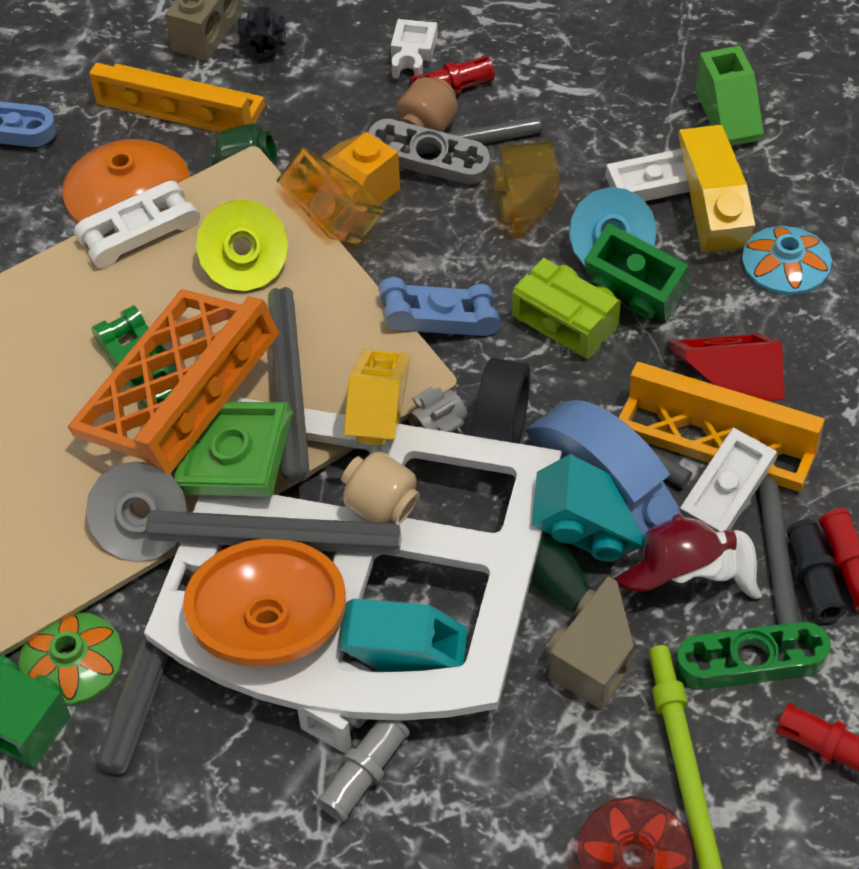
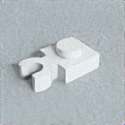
M398 19L391 42L393 78H399L400 71L405 68L413 69L414 76L423 74V61L431 62L438 36V25L436 22Z

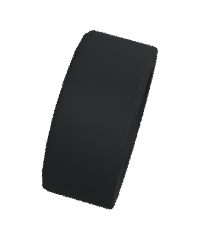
M497 358L488 360L477 397L473 430L475 437L520 443L530 391V366L528 363Z

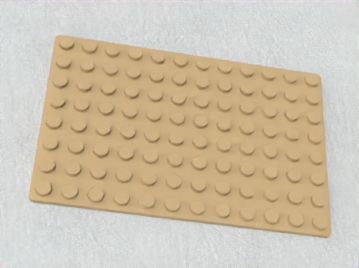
M255 146L248 147L178 183L185 193L184 200L193 203L200 213L198 223L188 230L181 231L176 229L120 255L114 264L106 268L95 266L88 255L90 248L81 245L74 235L0 273L1 655L5 656L29 642L52 625L73 616L175 556L181 543L177 542L172 549L159 558L134 562L119 559L104 550L90 532L86 517L88 494L97 479L115 465L132 461L147 463L145 460L75 437L67 427L115 369L112 362L97 343L91 330L92 326L104 320L110 323L121 317V311L134 305L140 311L146 325L150 327L181 289L242 304L248 296L264 300L269 310L268 293L271 289L288 287L293 291L304 408L346 415L349 374L363 349L411 353L399 423L406 420L408 414L417 408L412 400L414 396L430 387L434 390L440 387L443 393L456 389L457 379L417 331H400L387 327L383 314L386 305L380 300L379 287L260 148ZM236 199L257 201L273 210L284 224L288 238L287 260L278 276L264 287L250 291L230 290L214 282L201 267L196 251L198 229L206 215L221 203ZM164 208L159 209L160 212L166 210ZM114 230L104 234L103 237L105 238L107 236L114 234ZM239 238L233 243V249L239 255H246L249 253L251 245L248 240ZM188 307L177 323L200 315V310ZM229 319L212 325L213 333L220 331ZM204 329L180 337L181 345L205 337ZM130 333L118 339L122 346L135 340ZM172 341L162 344L166 351L173 348ZM272 344L227 402H238L239 397L264 402H276ZM201 354L185 359V367L192 366ZM127 383L121 388V392L130 389ZM140 401L124 406V416L144 409V406ZM114 411L98 416L92 426L96 427L114 420ZM144 425L127 430V437L134 439ZM307 440L310 476L357 448ZM281 463L273 491L274 495H278L300 482L289 483L285 481ZM184 495L188 512L194 511L200 495ZM142 500L133 502V510L138 516L144 517L148 515L149 507L146 502Z

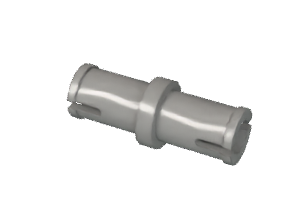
M377 720L356 749L349 748L342 759L345 764L323 794L319 795L316 799L317 804L336 820L345 822L348 814L369 785H377L384 776L382 768L403 739L409 735L408 728L400 720Z

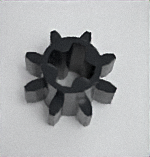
M268 6L254 9L249 8L247 20L243 18L237 20L239 47H247L254 57L274 56L277 44L286 45L284 16L276 17V14Z

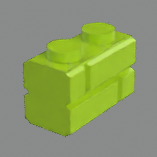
M545 258L531 270L530 275L527 274L514 287L512 292L513 317L585 359H589L600 348L601 343L605 342L616 331L619 325L621 301L616 298L610 289L604 286L595 287L579 278L578 274L567 265L558 266Z

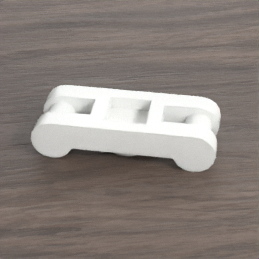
M167 181L81 220L75 226L74 234L81 245L90 248L88 255L95 266L106 268L114 264L120 255L176 229L185 231L194 227L200 219V213L193 203L184 200L185 193L176 181ZM160 208L166 209L162 212L159 211ZM114 230V234L107 236L105 238L103 237L104 234Z

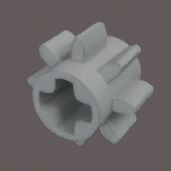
M430 387L412 398L417 408L408 414L410 426L463 434L459 427L468 421V413L464 403L454 391L448 390L443 393L440 387L435 390Z

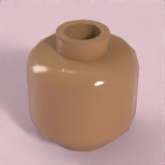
M424 77L417 79L396 104V115L399 121L440 132L445 131L458 113V103L453 88L440 78Z

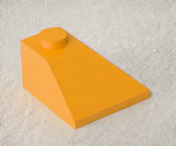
M365 132L338 143L288 182L322 222L341 236L400 190L398 151L370 133Z

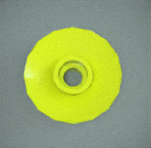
M236 199L221 203L206 215L198 229L196 251L201 267L214 282L230 290L250 291L264 287L278 276L287 260L288 238L284 224L273 210L257 201ZM239 238L248 240L251 245L249 253L246 255L237 254L233 249L235 240Z

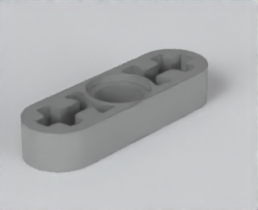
M394 119L379 120L369 130V133L379 140H385L387 135L394 136V142H391L389 146L398 151L399 167L468 185L477 184L487 176L490 154L488 149L478 141ZM407 139L411 140L409 154L404 153ZM430 143L436 145L440 149L441 154L436 159L425 160L417 154V149L423 144ZM448 150L454 151L453 157H451V164H446ZM468 156L476 158V163L473 164L472 169L464 167V162H466Z

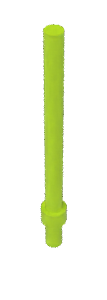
M658 645L648 651L656 684L652 689L656 712L663 715L698 867L699 869H723L684 712L688 707L684 685L676 679L669 647Z

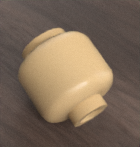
M374 452L364 460L357 456L347 466L341 477V482L346 485L343 493L344 505L366 522L400 525L411 513L420 497V493L415 490L417 484L416 475L384 452Z

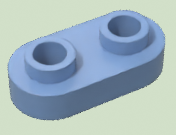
M0 101V143L40 147L55 137L57 127L53 114L48 108L38 105Z

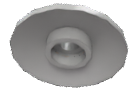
M132 461L115 465L97 479L88 494L86 517L91 534L104 550L122 560L143 562L159 558L172 549L177 542L151 541L148 539L146 532L148 515L144 517L138 516L133 510V502L136 500L146 502L149 512L153 510L188 512L183 490L171 474L163 472L152 464Z

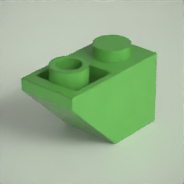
M741 46L700 53L695 92L711 125H723L731 146L763 140L764 131L755 73Z

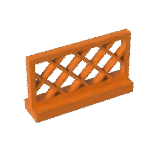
M181 289L67 427L72 435L145 460L148 464H152L163 472L171 474L280 334L264 300L248 296L242 304ZM188 307L200 310V315L177 323ZM229 319L220 331L213 333L212 325ZM204 329L205 337L181 345L180 337ZM172 341V349L151 357L149 356L156 346ZM201 354L192 366L185 367V359ZM176 363V372L153 380V371ZM143 375L144 384L121 392V388L128 380ZM173 389L163 402L157 404V394ZM147 398V408L124 416V406ZM114 411V420L96 427L92 426L98 416ZM144 425L134 439L127 437V430Z

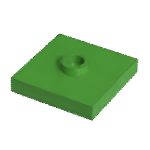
M226 402L177 465L174 479L183 490L184 495L272 497L293 415L289 403Z

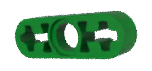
M795 622L694 635L688 637L680 644L675 671L677 677L684 685L696 690L808 677L819 673L824 668L831 649V641L823 628L811 622ZM797 642H804L807 649H814L813 655L811 657L805 656L802 649H795ZM745 646H756L765 652L768 660L762 665L751 666L739 658L738 651ZM723 650L728 651V668L725 667L726 658H721ZM778 652L779 654L784 653L782 661H778ZM693 655H701L702 660L709 663L708 669L700 670L699 665L696 662H692Z

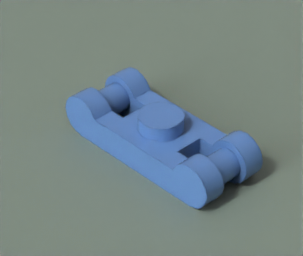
M393 277L382 281L378 288L380 300L386 305L383 312L385 323L388 328L393 330L488 336L497 332L501 326L498 312L492 308L495 300L491 287L485 284H476L469 289L406 285L402 279Z

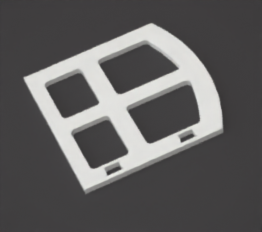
M240 397L238 402H264ZM304 408L307 440L368 450L370 455L374 452H384L403 466H405L408 460L417 458L511 474L516 478L504 524L499 532L489 533L406 518L399 525L402 534L401 548L398 554L392 556L480 571L489 576L467 660L462 666L406 672L343 670L339 663L343 659L345 652L339 648L344 616L338 629L322 646L297 660L272 666H244L219 659L204 650L190 634L183 609L185 591L178 590L186 569L196 572L205 561L222 550L223 545L180 543L144 631L146 640L180 664L210 680L259 700L301 711L305 708L341 714V717L352 719L402 721L447 718L498 709L543 534L542 530L532 526L537 471L562 459V451L399 424L395 440L386 439V443L382 445H367L357 442L356 436L344 435L346 415ZM274 494L272 497L200 495L193 513L366 522L347 507ZM336 552L333 563L343 577L346 602L354 598L362 599L374 560L383 554Z

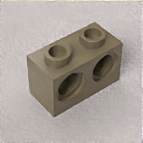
M175 0L165 13L172 52L208 61L243 13L242 1Z

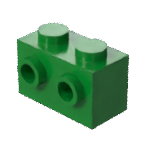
M610 223L606 225L584 259L587 278L590 284L595 287L604 286L610 289L615 296L628 302L632 311L645 319L651 320L653 317H656L666 323L689 287L688 264Z

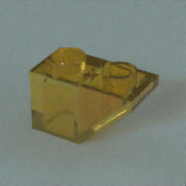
M551 140L500 146V164L493 165L492 168L495 191H503L504 196H500L501 217L503 223L510 222L514 239L523 238L558 202L559 168Z
M301 146L276 180L323 233L332 240L359 244L385 211L358 181L304 146Z

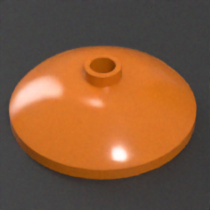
M142 139L112 141L89 151L71 167L63 183V201L69 216L78 224L81 220L164 182L176 181L179 183L189 178L190 173L181 156L162 144Z
M257 539L228 547L205 561L193 574L186 587L183 609L190 634L208 653L238 665L272 666L288 663L310 654L322 646L335 633L345 614L346 590L339 569L319 550L291 540Z

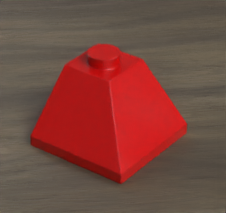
M761 333L668 340V350L708 383L769 402L785 400L781 341Z

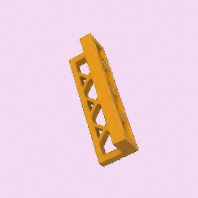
M95 63L89 72L96 104L219 133L228 128L256 123L265 107L263 96L116 63L114 66Z
M638 361L630 375L629 398L619 416V419L631 427L646 443L707 463L711 462L734 427L777 451V456L786 454L802 459L796 473L778 468L773 464L766 476L775 479L779 486L802 492L818 453L825 418ZM640 408L656 413L661 422L645 426L633 422L632 419L637 409ZM694 425L703 428L707 436L693 441L681 437L677 429Z

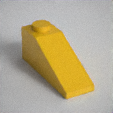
M723 125L680 129L678 136L701 253L744 248L756 225L747 183Z
M363 349L349 374L344 435L356 436L357 442L367 445H382L386 443V439L395 440L399 428L411 353Z

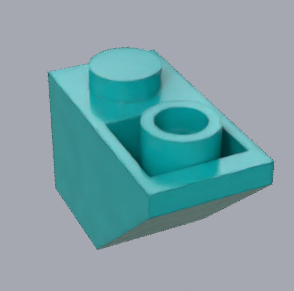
M571 454L537 471L532 526L551 534L559 542L570 543L591 553L595 559L600 561H617L622 556L644 547V536L609 473Z
M354 598L346 602L339 649L380 672L424 671L459 667L464 664L467 627L431 605Z

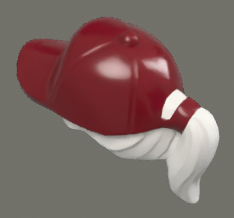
M681 514L674 515L671 520L648 529L644 537L643 559L614 578L618 586L636 592L654 589L671 579L675 582L683 583L694 577H704L714 581H727L733 578L739 588L753 599H760L762 597L756 581V552L750 537L739 530L715 532L706 523L693 518H684Z

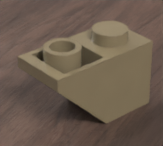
M609 576L597 591L590 589L585 593L577 606L575 620L568 629L563 626L560 627L552 636L546 649V654L549 655L548 678L601 711L630 673L634 649L618 583Z

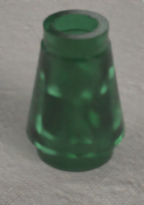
M551 534L541 538L531 579L563 605H566L571 612H574L585 593L590 589L593 590V588L589 585L587 578L566 543L555 540Z

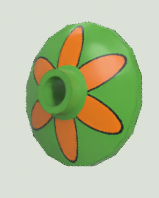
M76 613L52 625L29 642L23 644L18 664L20 672L34 679L37 675H43L57 683L64 692L62 696L66 705L72 707L92 701L110 688L121 671L124 652L118 632L107 620L91 613ZM76 646L75 649L68 654L60 653L65 648Z

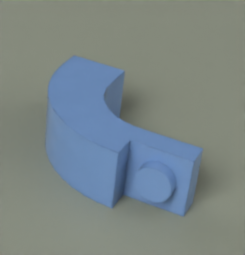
M580 400L562 402L525 429L536 447L562 451V458L571 454L609 473L644 537L648 529L671 520L674 515L681 514L684 516L663 482L670 473L662 461L631 427L604 408Z

